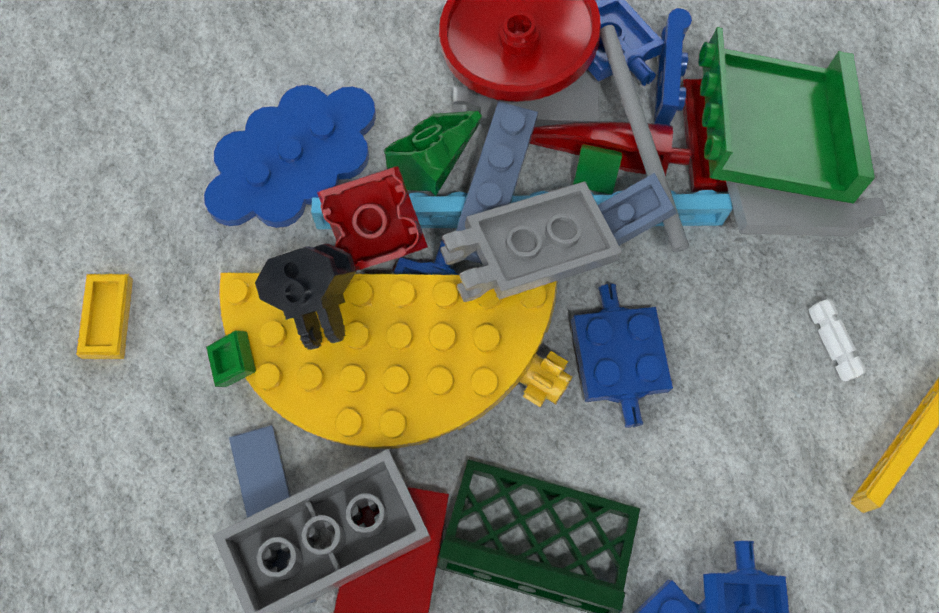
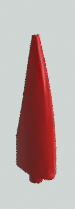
M576 122L534 128L530 144L580 156L582 144L622 152L620 170L646 174L629 122ZM648 123L665 176L669 163L689 166L691 149L672 147L673 126Z

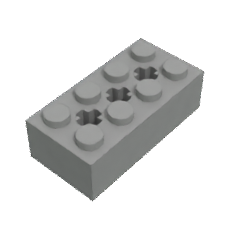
M389 449L213 534L245 613H289L431 541L430 535ZM369 506L372 511L379 508V514L374 517V525L367 527L364 523L359 526L357 525V521L362 518V508ZM323 527H326L330 532L335 530V536L331 538L332 545L326 549L321 545L315 546V542L321 538L319 530ZM279 549L291 553V558L287 560V567L284 570L278 567L273 568L272 565L273 562L278 560L277 551Z

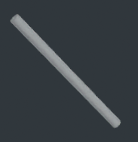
M613 25L604 26L600 29V37L647 177L653 173L656 174L677 214L663 221L672 251H684L689 248V243L615 27Z

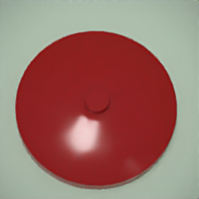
M447 0L440 17L439 37L446 64L454 76L469 89L496 100L531 101L562 91L585 73L598 50L601 21L598 5L595 0Z

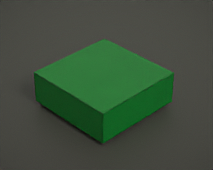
M582 144L573 185L585 181L589 190L612 195L622 159V152Z
M236 330L206 347L215 387H228L255 373L256 369L247 332Z

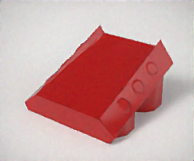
M398 166L317 192L321 202L323 217L330 224L336 238L335 247L352 255L356 271L428 248Z

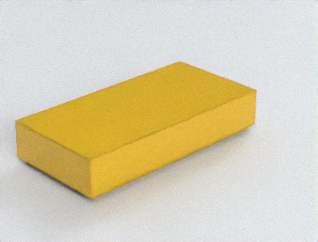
M129 274L86 275L76 353L81 359H124L133 278Z

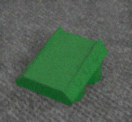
M478 111L432 114L415 125L407 137L394 141L384 149L387 169L399 167L407 190L431 191L436 196L479 126L482 115Z

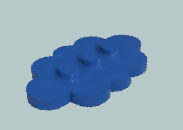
M301 85L289 89L281 97L278 107L269 106L255 110L248 117L245 131H234L225 135L215 147L214 162L220 174L208 184L204 193V204L211 217L219 224L226 226H238L256 216L267 226L275 228L287 227L297 222L303 215L306 204L312 205V198H318L317 192L339 185V180L351 179L359 175L366 168L369 160L368 145L363 136L374 126L376 120L375 104L370 94L361 88L351 86L342 87L327 96L317 87Z

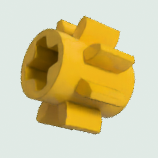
M550 351L546 358L536 354L531 367L520 380V383L527 386L523 397L538 407H541L546 399L556 405L573 376L564 371L569 361L553 351Z

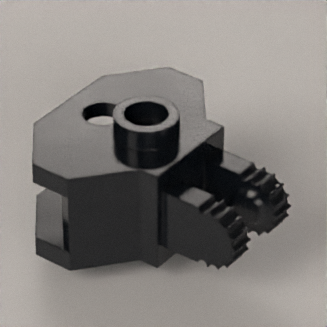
M327 243L314 248L310 246L303 247L266 261L255 281L259 298L282 310L286 320L294 318L298 335H300V340L305 348L312 350L321 346L323 337L319 321L324 330L325 338L331 343L340 342L346 336L339 304L345 303L343 293L356 273L350 253Z

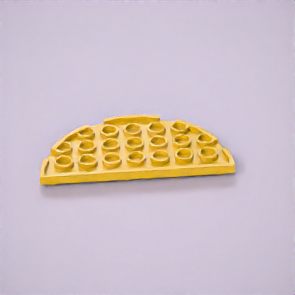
M220 273L219 296L225 336L236 330L247 332L256 371L245 377V379L269 407L301 429L331 442L369 449H395L421 445L429 442L428 440L465 428L487 414L518 385L534 362L533 358L550 327L556 303L558 281L500 300L493 288L475 300L463 302L457 288V284L462 283L459 275L355 274L343 293L345 303L339 304L346 336L340 342L331 343L325 338L324 330L319 321L323 337L322 343L319 348L308 350L302 344L294 318L286 320L282 310L260 300L255 281L260 273Z

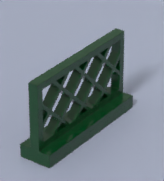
M468 459L446 536L439 553L437 568L587 613H620L623 608L626 593L624 592L641 508ZM473 474L492 479L499 493L478 503L469 488ZM503 483H507L512 486L506 489ZM524 488L534 491L542 505L522 516L510 495ZM546 495L552 496V497H555V498L552 499L551 501H549L548 498L546 497ZM467 498L472 507L463 511ZM503 499L515 520L494 531L483 510ZM564 501L576 503L585 516L583 520L568 528H565L553 508ZM590 508H594V509H597V510H599V511H597V512H595V513H592V511L590 510ZM547 512L559 533L538 544L526 522ZM608 513L627 518L624 534L612 541L608 539L597 519ZM475 514L488 534L474 543L455 537L459 523ZM590 524L603 546L583 557L570 534ZM520 527L532 548L517 556L506 552L499 537ZM562 539L576 560L563 569L551 566L542 551ZM492 541L496 549L486 547L484 545ZM622 543L619 556L614 547ZM607 552L617 568L614 584L596 579L587 562ZM536 554L540 562L528 558ZM580 567L584 575L572 571Z

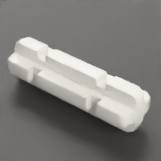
M830 299L823 300L809 308V314L814 324H819L821 327L818 332L832 361L837 360L839 364L835 368L841 380L844 382L851 381L866 373L860 356L855 357L853 354L857 350L841 319L837 320L835 317L839 313L833 301Z

